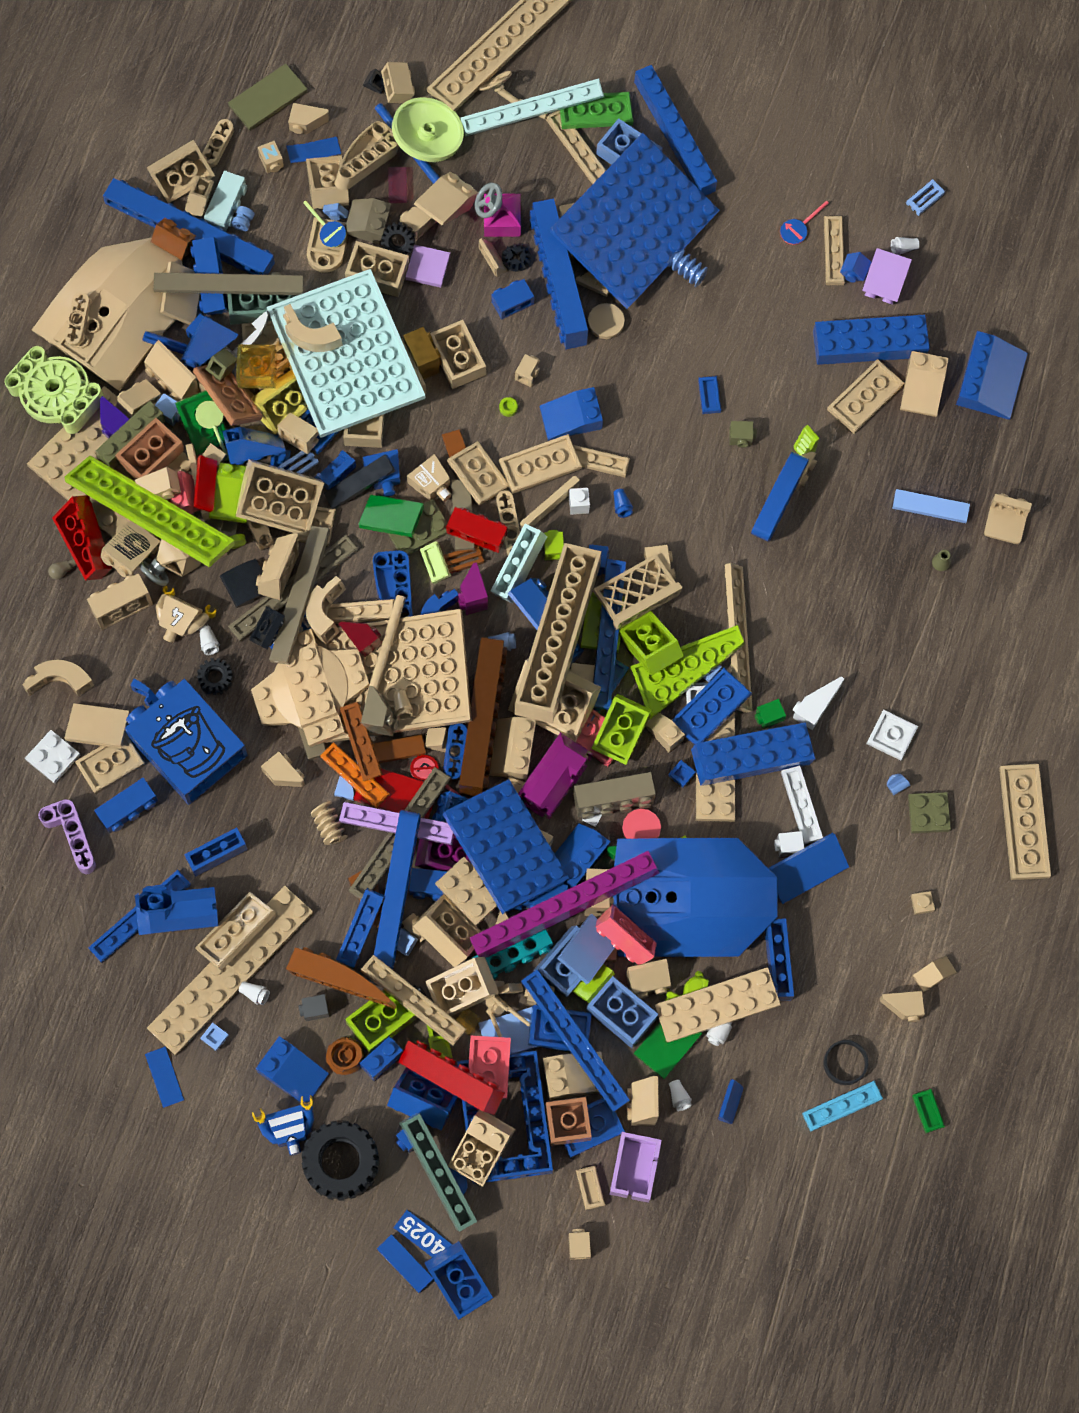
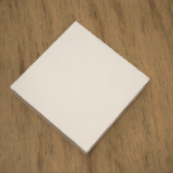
M883 709L867 744L898 760H902L918 726Z

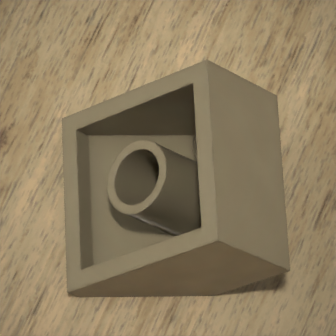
M375 198L353 200L345 226L346 234L379 244L391 204Z
M369 686L361 724L371 733L393 736L394 731L398 728L397 717L384 696L376 688Z

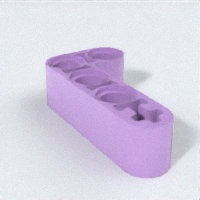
M62 800L43 807L38 814L43 826L53 828L62 824L80 872L83 874L92 873L96 868V863L73 802ZM66 807H71V808H72V810H71L70 813H68V814H63V813H62L63 810H64V808H66ZM47 814H53V818L51 820H44V817ZM71 825H78L76 831H69ZM77 843H84L82 849H75ZM81 856H85V858L88 861V866H84V861Z

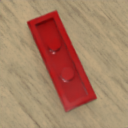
M202 455L197 459L194 507L212 512L214 510L217 460Z

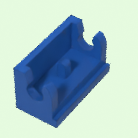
M342 450L334 461L321 473L316 474L315 478L323 481V487L329 490L340 483L356 468V462Z

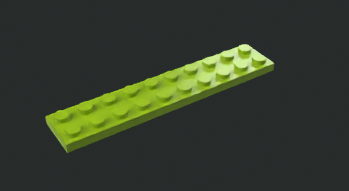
M92 456L87 457L64 476L66 483L208 567H211L235 545L234 539L162 497L151 493L136 484L135 481Z

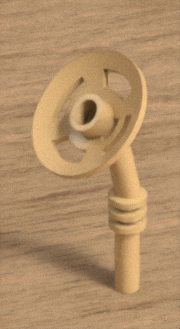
M511 71L501 73L479 87L480 90L485 91L494 89L495 92H498L499 95L510 103L522 100L517 99L504 89V83L512 75ZM548 113L540 115L538 117L546 119Z

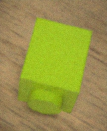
M558 530L544 532L547 536L544 542L545 560H559L564 546L563 532Z

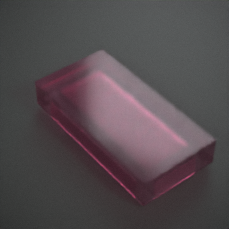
M406 167L388 168L389 203H407Z

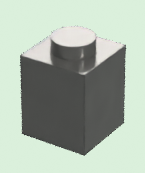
M325 994L301 999L302 1004L299 1005L300 1016L305 1017V1021L329 1017Z

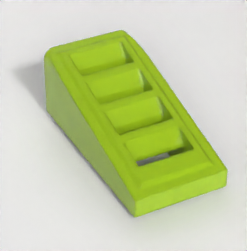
M809 425L804 427L794 444V449L799 455L816 452L819 437Z

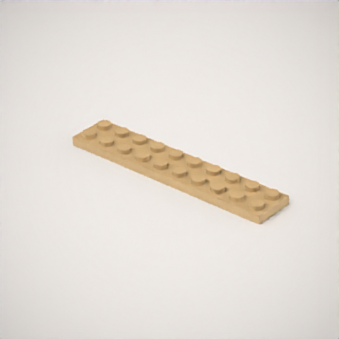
M520 0L427 88V92L436 100L445 103L453 111H457L479 90L480 86L484 85L572 0Z
M286 886L266 904L276 915L222 970H219L210 962L147 1027L175 1056L239 991L241 983L243 981L248 982L313 914V911Z

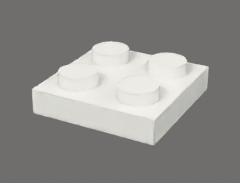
M50 730L25 759L55 784L80 757V753Z

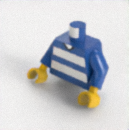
M310 1095V1101L304 1102L302 1096L301 1105L265 1115L263 1109L259 1108L261 1115L256 1117L252 1112L253 1119L257 1122L262 1135L272 1144H278L279 1147L287 1146L290 1156L301 1153L299 1142L307 1140L306 1135L311 1133L314 1123L313 1097Z

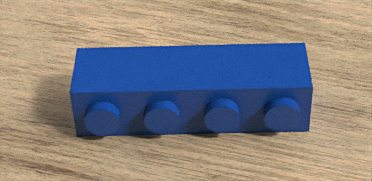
M215 237L193 240V246L190 249L192 257H195L196 262L193 265L194 273L223 274L218 240ZM201 293V301H199L201 312H204L207 316L229 312L226 294Z
M786 918L775 919L765 930L768 969L779 1001H791L794 997L787 922Z

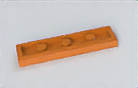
M334 742L320 755L332 769L375 808L389 796V793L374 779L363 781L358 764Z

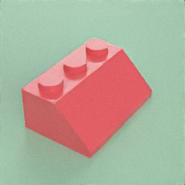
M612 904L598 918L595 926L597 932L611 940V944L617 950L621 949L629 961L641 965L654 957L656 942L616 906Z

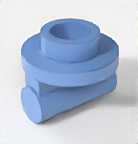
M894 774L887 781V787L893 795L910 786L908 780L902 774Z

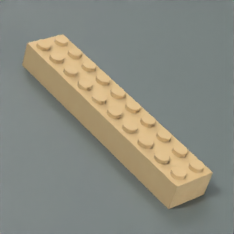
M564 543L515 701V715L553 724L600 568L601 551Z

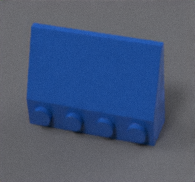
M977 331L956 405L1010 420L1028 353L997 336Z

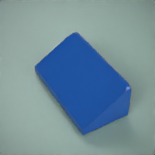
M733 1079L728 1084L718 1116V1120L732 1124L743 1092V1086Z

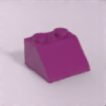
M477 562L472 564L460 585V593H458L460 609L464 610L466 615L488 609V596Z

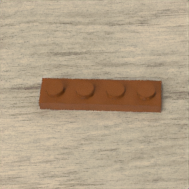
M357 701L341 707L340 711L363 781L382 776L381 767L369 731L361 724L363 712L360 703Z

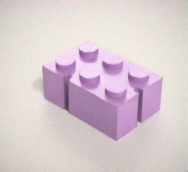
M626 1132L621 1133L609 1195L627 1198L629 1194L632 1195L631 1199L649 1203L657 1167L656 1161L659 1156L662 1140Z

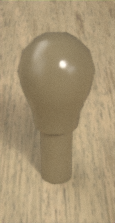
M71 559L69 561L53 563L48 569L49 576L56 580L61 579L72 567L77 565L75 560Z

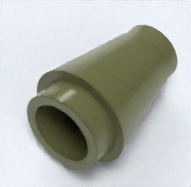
M941 550L933 557L932 565L936 570L945 571L950 567L949 551Z

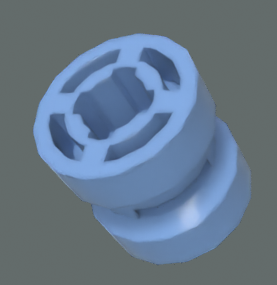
M239 206L236 211L237 215L233 218L231 225L240 231H248L250 227L249 222L253 220L255 213L247 207Z

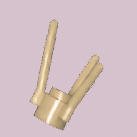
M498 994L486 1000V1006L488 1007L486 1012L491 1018L498 1037H502L494 1013L501 1014L504 1010L506 1012L509 1011L527 1026L531 1025L524 1017L503 1001Z

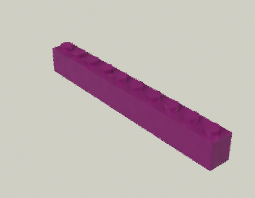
M646 851L470 937V940L477 955L487 958L659 874V871L649 851Z

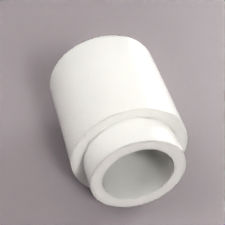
M732 1022L709 1029L706 1034L709 1038L708 1042L716 1046L724 1044L732 1029Z

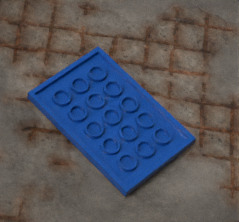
M509 779L444 811L442 814L502 915L568 881L567 873Z

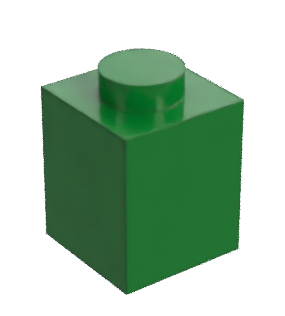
M779 699L757 707L755 714L758 725L761 724L763 729L784 722L786 718Z

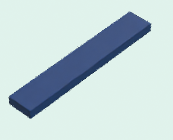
M179 870L161 884L170 892L171 890H186L191 886L190 882ZM136 906L88 947L101 963L138 932Z

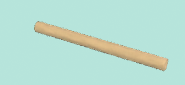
M400 595L396 596L369 685L377 690L406 599Z

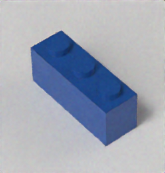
M141 778L94 811L109 833L112 831L117 832L123 827L124 823L129 820H135L139 817V813L145 809L150 810L153 808L158 799L145 779Z
M236 827L184 855L196 877L248 849Z

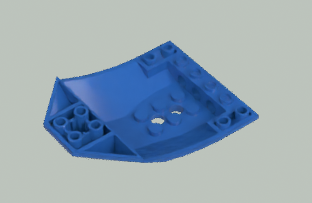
M739 838L617 839L614 867L649 851L659 871V874L613 896V905L656 942L654 957H738L778 917L777 876ZM671 891L677 894V900L674 903L667 901V894ZM650 892H655L657 895V900L654 903H650L647 899ZM621 949L617 950L618 957H626V954Z

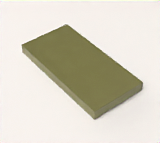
M284 64L229 101L228 105L251 131L308 91L288 65Z

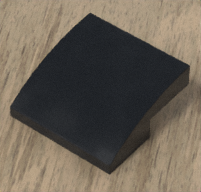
M256 558L220 575L236 608L253 603L256 598L264 596L258 594V586H256L258 575L263 573Z

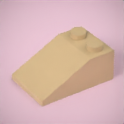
M342 155L306 159L313 209H323L324 205L339 203L342 206L349 205L348 190H340L335 186V179L342 162Z
M449 172L441 176L415 201L414 205L439 224L444 225L469 211L478 192L470 184L462 181L458 175Z
M915 351L911 352L900 410L937 416L948 358Z
M596 1052V1053L598 1054V1056L601 1058V1060L603 1061V1059H602V1053H601V1052ZM572 1054L543 1058L549 1101L599 1093Z
M658 1076L632 1082L631 1088H627V1097L631 1100V1108H627V1120H631V1126L656 1125L659 1117Z

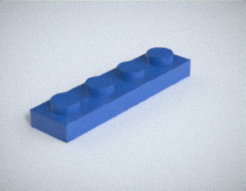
M369 888L365 889L336 958L337 961L350 967H355L383 902L384 895Z

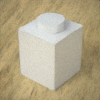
M588 488L569 489L570 515L589 513Z
M802 831L778 834L777 840H774L775 851H779V857L791 856L804 849Z

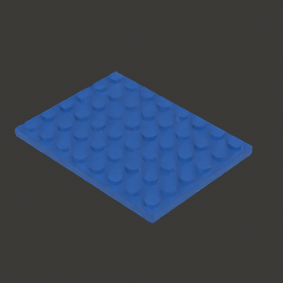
M642 133L548 231L627 309L669 265L667 262L673 253L682 251L720 210Z

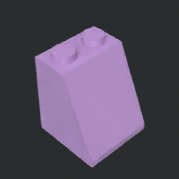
M877 248L862 290L866 292L865 296L874 299L876 296L883 298V302L889 304L897 302L912 259Z

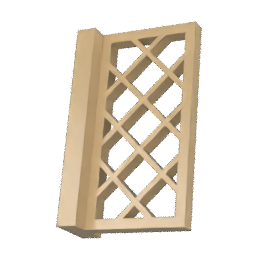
M655 554L594 588L593 592L614 621V627L618 630L679 596L682 586L679 582L676 583L659 557ZM654 561L659 567L658 572L647 570L648 564ZM635 571L644 573L642 581L632 579V574ZM646 574L657 576L655 584L645 582ZM659 577L667 579L670 584L666 587L658 585ZM617 581H627V590L616 587ZM630 583L641 585L640 593L630 591ZM643 586L654 588L653 594H642ZM603 589L612 590L611 598L603 597L600 591ZM615 591L625 594L624 602L613 599ZM628 595L639 597L636 604L627 603ZM612 603L622 605V611L615 614L611 608Z

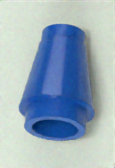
M624 489L615 490L613 492L615 513L620 518L630 516L633 513V506Z

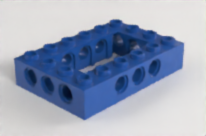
M537 1051L510 1054L508 1079L519 1077L530 1155L522 1156V1154H519L518 1157L504 1159L500 1157L485 1183L553 1173ZM469 1060L457 1061V1066L461 1064L469 1068ZM462 1100L465 1129L467 1131L479 1109Z

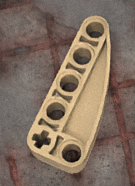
M376 121L353 141L342 159L335 179V186L338 189H350L397 154L399 145L395 141L390 127L383 122Z

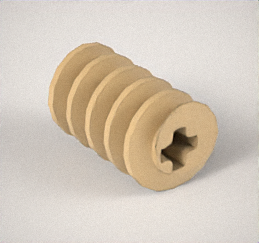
M332 801L320 804L311 812V816L315 818L314 823L318 825L317 829L321 832V838H325L323 841L325 845L340 843L348 837L347 835L341 836L345 829H338L342 823L340 821L335 822L339 817L338 815H332L335 808H328Z

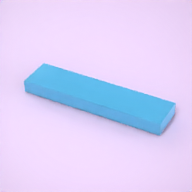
M872 1081L803 1112L802 1115L810 1132L879 1102L883 1097L875 1081Z

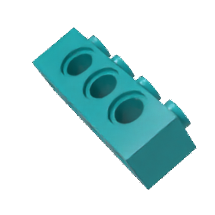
M546 929L485 958L493 979H497L498 974L504 971L505 973L516 969L515 966L523 963V965L529 963L538 954L542 956L550 952L553 942ZM528 941H533L536 947L528 949L525 944ZM516 950L519 955L516 958H510L508 952ZM493 959H499L501 965L493 967L490 962Z

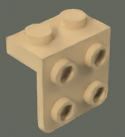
M995 494L990 505L984 535L1009 543L1019 544L1032 503L1021 498H1010L1006 494Z

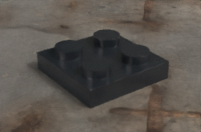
M266 606L249 640L268 650L269 646L274 643L277 630L284 623L283 618L285 615Z

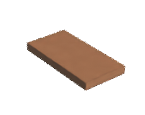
M207 365L194 368L193 373L231 426L260 421L263 415L232 373L219 381L206 370Z

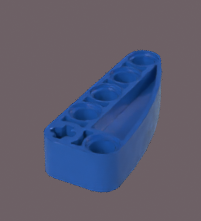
M793 451L791 452L753 526L752 535L770 542L809 459Z
M404 551L376 553L373 557V569L379 600L396 599L397 595H406L407 599H405L401 613L409 614L408 617L413 616L409 558L407 553ZM380 560H384L386 564L383 566L377 565V562ZM398 560H403L402 564H398ZM399 577L406 578V581L398 582L397 579Z

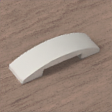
M268 310L252 323L257 330L233 351L228 347L225 349L234 356L248 349L264 331L270 318Z

